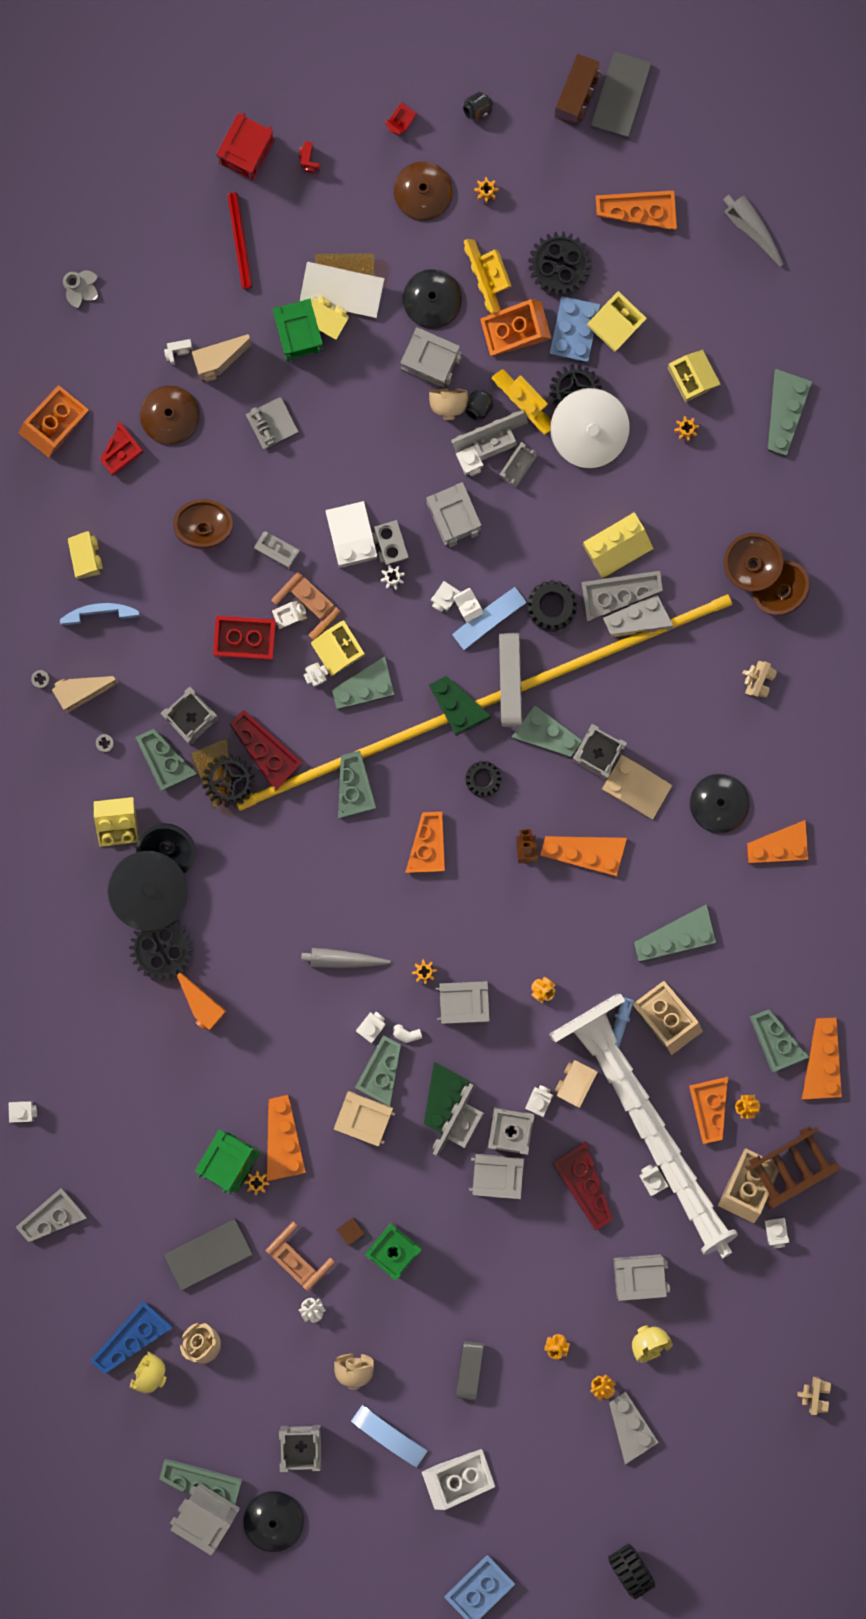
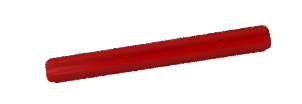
M233 192L229 193L227 197L242 289L252 288V280L238 194Z

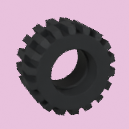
M544 581L537 585L530 593L527 603L528 615L533 624H536L541 630L545 629L549 632H555L559 629H564L572 622L576 614L577 599L574 596L575 594L567 584L564 585L561 581ZM556 595L562 599L564 609L559 616L548 617L542 613L540 603L545 596Z
M629 1543L608 1556L612 1569L631 1598L636 1600L656 1587L649 1570L637 1551Z

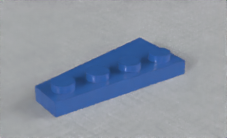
M143 1301L94 1355L90 1362L103 1374H106L172 1329L173 1326Z

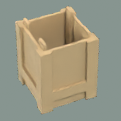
M348 1091L334 1130L379 1146L380 1143L384 1144L385 1142L381 1140L390 1115L395 1116V1113L392 1112V1107Z

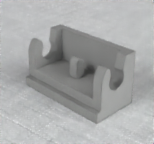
M521 442L499 474V478L516 488L536 459V452L530 450L526 444Z
M266 531L262 533L254 547L255 551L287 569H290L300 551Z

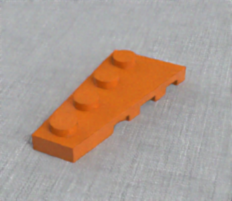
M836 1017L818 1018L815 1020L801 1099L842 1097Z
M289 1095L269 1099L267 1181L306 1173Z

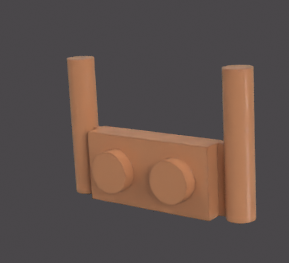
M299 572L271 599L277 605L291 592L321 620L308 635L312 640H315L341 612Z
M293 1221L265 1251L309 1292L336 1262L330 1257L316 1272L309 1263L285 1242L299 1227Z

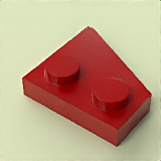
M120 422L116 426L117 429L113 437L110 438L107 444V449L100 458V461L112 476L144 453Z

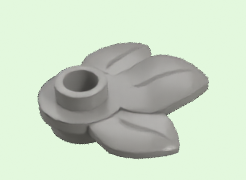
M88 270L80 273L69 272L64 276L63 285L67 289L66 298L73 307L79 308L82 299L85 301L98 299L97 290L93 285L98 276ZM71 279L77 280L75 285L69 284Z

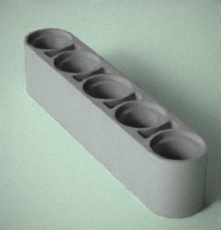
M520 633L499 634L502 727L522 726Z

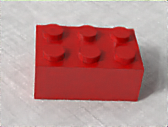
M216 616L213 656L217 658L274 661L276 620Z

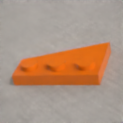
M422 812L405 873L445 871L442 812Z
M806 820L747 843L748 863L808 860Z
M728 1077L689 1085L702 1144L723 1140Z

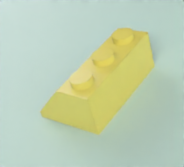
M635 512L583 542L584 549L602 579L654 549Z

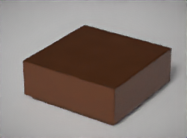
M351 1218L337 1229L348 1246L365 1234L354 1218Z

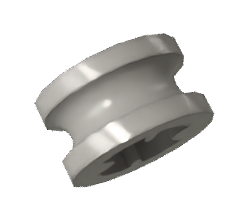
M38 670L32 674L31 681L35 687L44 688L49 684L50 676L46 671ZM40 673L46 677V681H43L44 684L40 685V682L35 681V678Z
M102 734L96 739V747L101 752H109L114 747V741L111 736ZM103 738L110 741V746L107 745L108 748L106 749L99 745L100 741L103 742L101 740Z

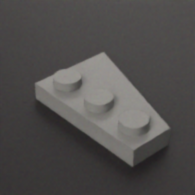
M657 594L603 618L611 637L634 635L637 632L643 631L656 632L658 629L665 628L667 630L674 629Z
M626 1391L609 1402L625 1464L659 1443Z

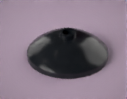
M437 269L423 270L415 274L408 281L403 292V305L407 315L413 322L425 328H439L450 323L457 316L462 303L461 290L456 280L448 273ZM430 293H434L436 298L430 299L428 296Z
M713 774L702 779L693 789L690 797V810L694 820L703 829L713 833H726L736 829L745 820L749 811V796L743 784L736 778L726 774ZM718 799H722L724 801L723 806L717 805Z
M160 823L148 827L140 835L136 846V853L154 851L170 857L178 864L183 873H186L191 868L196 856V848L191 836L179 826L168 823Z
M269 1491L258 1495L250 1502L244 1514V1530L247 1537L256 1547L264 1551L279 1552L288 1549L298 1540L303 1530L304 1519L299 1504L291 1496L283 1492ZM271 1520H275L277 1522V1525L275 1527H271L269 1525V1522Z

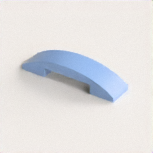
M514 587L486 607L482 615L464 624L452 636L462 649L465 650L527 602Z
M99 603L84 606L68 613L60 619V624L62 626L81 624L82 615L118 611L120 619L141 616L138 610L125 605Z
M363 1404L351 1420L352 1423L377 1442L415 1467L418 1466L428 1450L382 1420Z

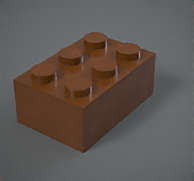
M577 53L555 108V118L573 125H577L578 120H583L587 107L585 103H590L594 87L592 85H597L601 75L599 61Z

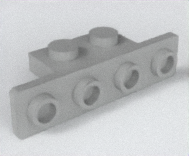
M524 410L514 412L505 418L495 420L488 425L476 428L474 431L457 436L451 440L455 453L474 445L482 461L517 446L511 430L528 423Z
M470 1083L469 1086L463 1088L460 1095L462 1097L460 1103H456L451 1111L453 1116L450 1122L446 1121L442 1128L444 1133L441 1139H437L432 1149L435 1156H440L448 1139L463 1148L467 1147L484 1115L483 1112L467 1104L476 1088L475 1085Z

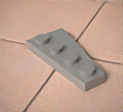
M660 571L581 582L587 622L663 591Z

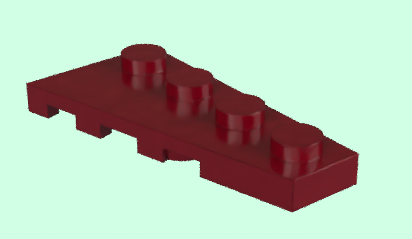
M244 709L230 723V727L276 792L302 764V761Z
M584 1142L552 1163L595 1231L613 1220L596 1174L587 1142Z

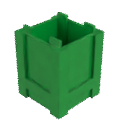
M311 298L272 308L286 361L290 360V363H292L293 358L312 353H319L321 355L320 352L324 351Z
M219 1129L195 1172L199 1173L198 1178L203 1176V1179L207 1178L224 1188L223 1193L227 1191L228 1194L232 1192L238 1193L261 1151L233 1134Z
M391 1221L385 1231L366 1251L365 1256L396 1281L422 1250V1247L398 1230L397 1226ZM390 1247L392 1249L394 1247L398 1248L397 1253L399 1255L397 1257L388 1256L390 1253L388 1249Z

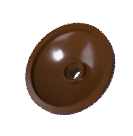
M420 161L406 166L399 173L394 184V198L399 209L408 217L416 220H431L440 216L448 208L452 199L453 188L450 177L444 169L431 162ZM421 185H425L427 189L425 191H421L419 187Z
M162 386L149 393L143 401L140 410V420L143 429L154 441L161 444L174 445L187 440L194 433L199 422V409L193 396L186 390L177 386ZM171 410L172 415L166 416L165 412Z
M199 499L186 503L176 512L173 528L177 538L185 545L196 549H209L227 540L232 532L233 521L230 512L222 504L213 500Z
M761 533L743 534L734 539L725 552V573L729 580L742 590L750 592L765 590L772 586L781 575L783 569L781 549L767 535ZM756 562L757 567H750V563Z
M783 560V569L778 580L765 590L752 592L753 599L759 609L768 615L784 616L800 608L806 601L810 592V578L801 565L793 561Z

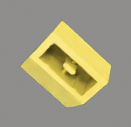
M618 291L587 323V326L615 352L647 318Z
M319 296V298L314 297L311 303L319 330L337 339L348 320L347 311L338 305L334 308L329 305L330 301L322 296Z
M703 350L685 355L668 364L667 368L685 403L721 385Z
M87 531L68 538L75 577L81 579L101 575L99 569H103L101 558L99 555H96V550H99L95 535L92 536Z
M344 620L311 642L331 677L365 656V653Z
M133 797L94 801V820L99 847L138 842L137 818Z

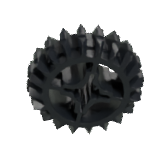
M570 364V371L564 366L562 368L564 374L557 371L556 375L559 379L556 377L551 379L555 384H550L549 389L555 391L549 392V396L556 397L551 400V403H560L562 401L561 396L567 397L573 393L570 390L573 389L574 383L577 390L587 388L601 390L602 385H595L600 379H592L595 375L594 371L587 374L589 367L581 371V364H578L577 370H574V365ZM576 376L587 380L590 386L581 385ZM570 377L571 385L563 390H559L562 381Z
M229 754L228 760H226L225 755H221V762L215 757L213 759L214 764L210 762L207 764L211 770L204 769L203 771L204 774L208 775L201 779L208 782L202 785L203 789L209 788L205 795H213L210 799L211 802L217 798V806H220L222 801H224L225 808L229 807V802H231L234 808L237 806L236 800L242 805L244 803L242 797L246 800L250 798L246 792L253 793L254 789L249 787L255 785V781L249 780L255 777L254 773L248 774L252 767H244L247 763L246 760L240 764V756H237L235 761H233L232 754ZM228 766L235 767L242 775L233 774ZM219 767H222V778L213 781L214 772ZM226 775L230 780H235L231 783V787L228 783L223 782L226 779ZM244 781L243 790L235 796V784ZM215 787L224 788L229 797L220 794Z

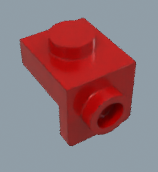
M401 102L390 119L386 120L385 125L388 126V130L391 133L401 135L407 131L418 113Z
M305 141L304 147L300 146L298 158H301V168L308 173L320 172L321 165L310 162L313 142Z

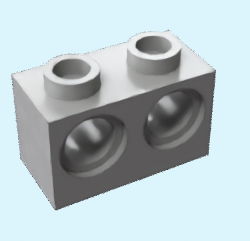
M397 520L374 527L375 532L372 533L375 544L379 543L381 551H378L381 563L385 562L387 567L388 565L409 560ZM390 530L392 537L390 539H383L381 537L382 531ZM394 548L398 551V555L395 558H389L387 551Z

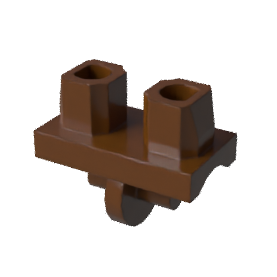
M531 829L520 830V836H516L518 864L524 863L529 865L532 862H538L536 835H532Z

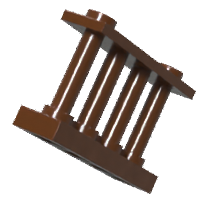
M808 1126L799 1131L800 1136L761 1158L758 1155L749 1160L750 1164L745 1168L747 1170L756 1169L770 1194L768 1196L770 1199L765 1202L768 1209L775 1208L840 1170L837 1162H827L812 1134L819 1131L818 1127L811 1129ZM806 1139L820 1164V1170L815 1173L809 1170L795 1145ZM788 1148L803 1174V1180L798 1183L796 1180L793 1181L779 1156V1153ZM771 1158L786 1183V1190L781 1193L775 1189L762 1163Z

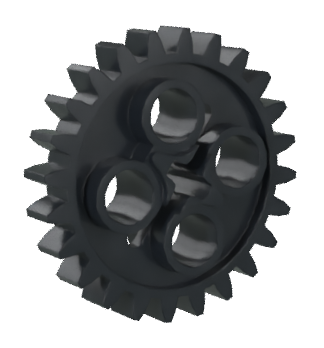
M564 231L561 237H558L557 232H555L553 238L547 234L546 241L540 238L541 245L534 244V248L537 251H530L534 258L528 259V262L533 264L528 267V270L534 271L530 276L531 278L537 277L535 285L542 284L540 290L547 287L548 294L555 290V296H558L559 291H562L563 295L566 296V290L573 294V287L580 290L581 286L579 283L586 284L584 277H590V273L586 270L592 269V265L587 263L592 261V257H586L590 250H583L586 244L582 243L579 245V237L573 240V234L571 233L567 238ZM552 247H557L560 250V253L558 255H552L550 254L549 249ZM570 254H575L578 257V261L570 262L567 257ZM546 256L553 261L545 260L544 257ZM562 260L563 265L560 268L557 267L556 262ZM550 265L553 271L548 274L544 273L542 267ZM568 267H572V268L574 267V268H576L577 270H576V271H573L572 269H570V268H568ZM563 272H568L571 275V279L564 281L560 275Z
M179 921L174 925L171 923L158 930L134 931L137 938H131L130 940L135 943V946H130L129 949L134 950L135 953H132L130 957H136L133 965H140L137 971L145 970L143 976L146 977L151 973L152 980L158 975L159 981H162L165 975L166 979L170 980V974L177 977L176 971L179 970L184 973L182 966H189L186 959H193L192 956L188 955V952L194 951L193 948H189V944H192L193 941L187 940V937L191 935L190 933H183L186 928L185 926L178 928ZM163 930H169L171 933L168 941L161 939L160 935ZM153 933H156L161 945H166L167 948L164 951L171 962L170 965L167 964L162 952H157L159 946L152 936ZM146 939L153 941V948L151 950L143 948V942ZM173 947H177L180 950V956L175 959L170 956V950ZM157 956L161 957L163 961L162 966L159 968H155L152 964L153 958Z

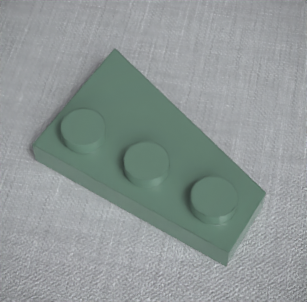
M154 729L135 737L160 791L197 775Z
M769 1009L749 1017L771 1072L809 1058Z
M383 1035L355 1088L390 1107L401 1044Z

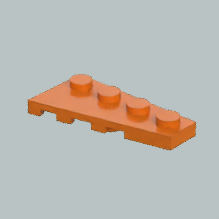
M674 191L595 196L597 217L677 231Z
M545 836L540 856L617 876L627 838Z

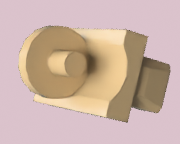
M758 661L756 666L751 665L749 671L743 670L742 675L746 676L744 684L748 685L745 694L755 697H767L769 687L763 685L766 678L773 681L777 674V671L770 667V663Z
M813 1377L811 1393L809 1392L810 1385L804 1384L803 1392H797V1396L803 1397L802 1405H808V1399L811 1398L809 1408L811 1415L828 1412L829 1401L819 1400V1393L830 1394L831 1383L821 1380L819 1377Z

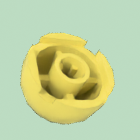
M648 1325L637 1330L638 1334L635 1335L632 1341L633 1354L637 1362L641 1361V1363L657 1358L661 1355L659 1352L663 1349L667 1352L673 1346L669 1335L659 1327L649 1328Z
M148 1352V1356L145 1355L135 1371L136 1381L131 1380L130 1388L141 1393L154 1392L158 1386L162 1388L167 1379L164 1376L166 1369L163 1361L158 1356Z

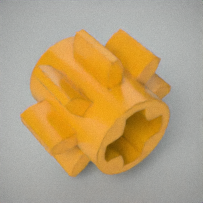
M485 177V181L482 183L477 181L479 188L474 189L475 193H479L477 200L485 199V203L490 198L495 200L496 197L493 193L499 192V188H494L495 180L490 182ZM484 187H488V194H485Z
M684 416L682 422L676 421L679 428L674 429V432H679V440L684 437L688 442L691 435L693 437L697 436L694 430L698 429L699 425L693 424L694 418L687 420L686 416ZM684 425H687L688 428H691L689 430V433H686L685 430H682Z
M422 959V965L414 964L418 969L412 972V974L419 976L416 979L417 982L420 979H424V983L427 984L428 978L434 980L431 974L437 970H431L430 966L433 962L426 965L424 959ZM422 966L430 969V973L425 978H423L422 974L418 973L419 970H422Z
M546 977L543 980L537 979L532 984L531 990L533 993L531 996L541 1003L544 1000L550 1001L555 996L556 991L553 987L556 984Z
M741 1095V1099L736 1101L735 1109L738 1114H741L742 1119H754L755 1114L760 1110V1103L755 1099V1095Z
M259 1170L256 1171L255 1176L249 1173L248 1176L251 1179L244 1182L250 1186L247 1192L254 1190L255 1196H257L259 1190L265 1193L264 1185L270 1184L264 1180L267 1175L260 1176ZM256 1177L262 1182V1185H259L258 1188H255V1185L252 1184Z
M556 1334L552 1338H547L544 1351H548V1356L552 1359H560L562 1355L567 1356L570 1343H566L567 1339L563 1335Z
M606 1374L604 1377L597 1376L591 1383L593 1389L590 1392L600 1401L603 1398L608 1400L615 1392L613 1386L616 1383Z

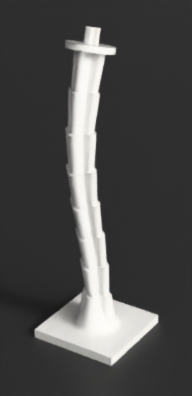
M616 994L551 1032L549 1035L554 1042H557L573 1032L589 1052L596 1056L608 1082L612 1083L625 1111L629 1112L640 1137L644 1138L657 1166L660 1165L673 1193L676 1192L689 1220L693 1221L705 1244L701 1249L703 1255L717 1250L723 1259L732 1253L728 1243L738 1233L734 1229L728 1231L714 1211L713 1204L697 1183V1177L681 1156V1150L664 1127V1121L648 1100L649 1095L633 1074V1068L616 1045L617 1040L606 1015V1012L625 1001L621 994Z

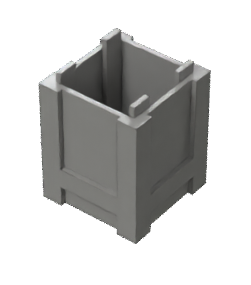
M416 327L401 360V370L444 389L445 385L449 386L452 381L451 371L455 363L459 365L462 357L460 356L462 352L459 351L460 346Z
M463 482L426 497L427 506L445 546L453 547L457 545V540L471 535V538L479 536L478 532L481 531V523Z
M189 687L184 691L185 694L169 709L163 710L161 715L191 746L219 718L196 692ZM196 713V722L190 721L188 723L186 721L188 719L187 714Z
M591 724L571 762L606 781L627 742L621 739L617 740L599 730V727ZM599 748L602 749L601 753L604 754V756L595 759V754L593 753V750H598Z
M487 981L439 984L440 988H436V990H440L441 1018H437V1020H441V1024L489 1021Z
M494 1107L488 1148L528 1155L534 1114ZM510 1126H514V1130H517V1134H513L512 1137H508V1133L505 1132Z
M476 1153L475 1158L471 1157V1161H475L473 1187H469L472 1195L521 1199L523 1157Z
M661 1254L613 1258L616 1297L618 1301L667 1297L666 1293L670 1292V1286L668 1282H665L664 1268H668V1262Z
M321 1425L281 1426L279 1430V1440H281L280 1472L300 1469L320 1471L322 1466ZM299 1441L307 1444V1448H304L302 1452L295 1447V1445L299 1444Z
M199 1483L197 1487L192 1486L189 1493L192 1495L189 1500L185 1498L180 1505L178 1511L181 1513L178 1518L173 1517L170 1524L173 1525L171 1531L212 1556L240 1508Z

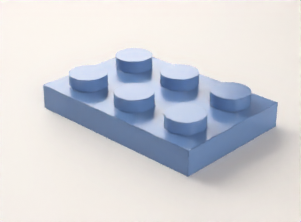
M561 297L549 355L588 363L594 332L587 326V323L599 312L600 304Z
M487 1554L444 1598L464 1619H480L515 1585V1582Z

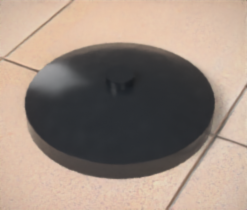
M142 851L131 854L118 863L109 878L107 893L111 909L120 921L137 930L153 931L168 926L178 918L185 907L188 888L185 875L174 860L159 852Z

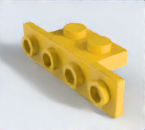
M474 239L464 240V250L467 256L470 257L471 269L479 281L478 288L486 300L485 306L491 314L501 311L495 294L512 287L499 251L493 250L481 256Z
M504 369L493 375L492 380L507 394L512 402L525 411L526 416L544 435L551 431V419L543 412L548 403L522 376H519L514 381Z

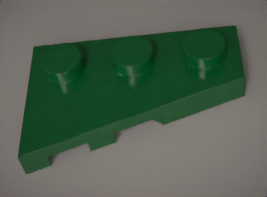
M447 676L429 684L455 736L491 719V716Z
M435 1062L424 1125L442 1133L444 1124L449 1120L451 1111L455 1104L458 1103L461 1092L467 1086L469 1080Z

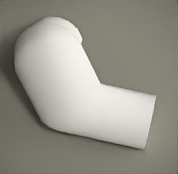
M400 1024L395 1025L393 1028L395 1038L404 1043L422 1039L420 1029L408 1032Z

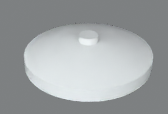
M595 388L581 389L565 397L555 409L551 420V438L558 453L568 462L583 468L600 467L614 460L625 447L629 436L628 415L620 401L610 393Z

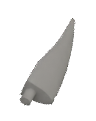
M727 195L723 199L728 205L724 212L736 227L754 240L781 267L783 263L773 239L751 203L744 195L736 201L730 195Z
M312 948L311 953H301V961H311L310 967L359 968L389 965L391 963L390 960L334 949Z

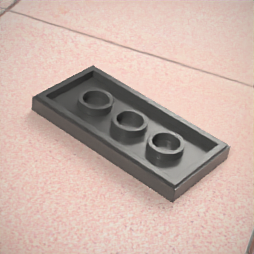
M613 52L592 120V128L625 138L629 137L651 62Z
M233 1219L165 1253L164 1257L180 1290H183L253 1254L236 1219Z

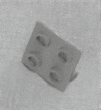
M281 397L259 408L255 407L246 414L263 450L298 432Z

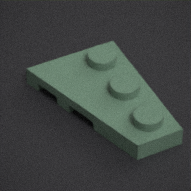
M385 657L332 689L337 709L394 696Z
M536 706L533 707L522 722V726H519L511 737L569 757L573 755L582 743L580 738Z
M361 751L341 755L338 818L375 809L376 803Z

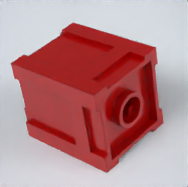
M243 112V114H237L216 156L219 158V164L254 181L275 138L273 137L274 132L271 130L272 126H269V128L264 127L245 117L246 114Z

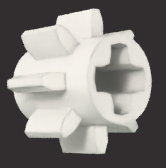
M388 565L389 570L387 572L382 570L385 578H382L381 582H387V589L390 586H394V589L397 590L398 583L404 584L400 577H403L405 574L398 572L399 566L396 569H392ZM396 573L397 581L393 580L390 582L388 575Z
M317 662L305 668L307 673L303 676L307 684L312 682L313 687L327 681L325 676L328 675L325 665L320 667Z
M313 1298L303 1301L302 1308L299 1309L304 1321L310 1320L312 1323L321 1320L323 1317L322 1312H325L320 1299L315 1301Z

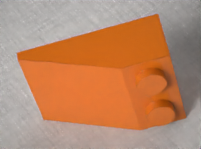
M530 299L480 319L490 356L526 348L551 339L542 302Z
M58 385L23 422L18 434L49 458L88 413L89 409Z
M179 973L177 977L192 1013L197 1019L195 1023L203 1030L207 1028L212 1030L227 1011L183 973Z

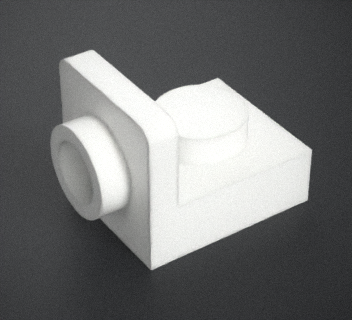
M191 340L167 343L168 349H164L166 361H170L171 365H175L174 353L185 355L189 353V350H193Z
M474 445L456 453L465 476L470 474L472 477L481 473L484 465Z
M443 581L435 595L431 598L432 607L440 612L443 610L448 612L455 601L453 597L459 594L460 591Z
M471 588L453 597L466 623L484 613Z
M300 601L290 602L272 611L279 629L307 619L306 609Z
M370 1012L356 1032L372 1043L386 1024L383 1022L385 1018L377 1012L374 1014Z
M541 1085L539 1089L534 1087L525 1109L544 1117L553 1097L550 1094L551 1090Z
M33 1101L9 1102V1123L33 1122L34 1117H37V1106L33 1105Z
M650 1164L641 1170L642 1174L639 1176L651 1196L668 1187L656 1165L652 1167Z
M785 1218L764 1220L768 1244L773 1245V1248L785 1247V1243H789Z

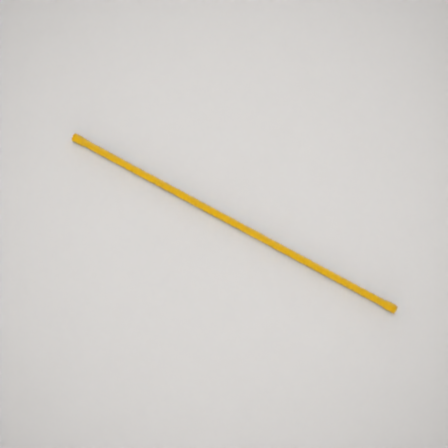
M727 594L706 605L672 618L670 621L673 628H676L733 604L730 596ZM665 628L658 629L656 632L643 631L526 679L521 682L522 692L669 630ZM501 691L475 702L482 709L501 701ZM443 714L359 750L361 751L362 758L447 724L448 721ZM341 757L287 779L276 792L271 786L254 794H249L250 798L248 800L242 797L244 803L240 805L236 800L237 806L240 811L256 805L260 801L340 768Z

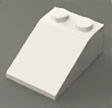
M364 501L325 510L339 568L378 559Z
M482 1449L422 1471L435 1510H446L495 1487Z

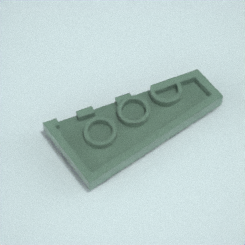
M774 369L768 451L787 456L812 381Z
M707 904L635 941L634 946L638 962L716 943Z
M166 1458L159 1478L163 1482L189 1495H192L189 1493L192 1486L197 1487L201 1483L234 1505H236L242 1482L240 1478Z

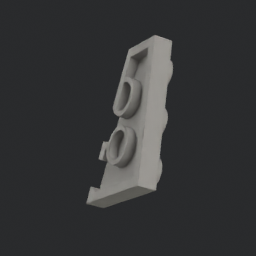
M60 1188L17 1225L16 1228L30 1242L84 1220L87 1216L64 1189Z

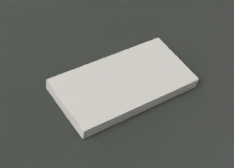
M307 262L300 301L311 298L312 302L314 297L319 298V296L328 299L330 301L329 305L334 308L338 305L347 312L377 318L385 278Z

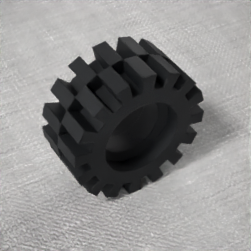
M479 761L469 767L466 773V785L474 795L488 797L499 789L501 774L493 763ZM485 771L490 774L491 782L488 786L482 787L476 783L475 778L479 772Z

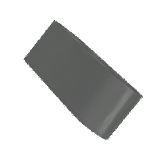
M464 1340L456 1398L476 1401L484 1343Z

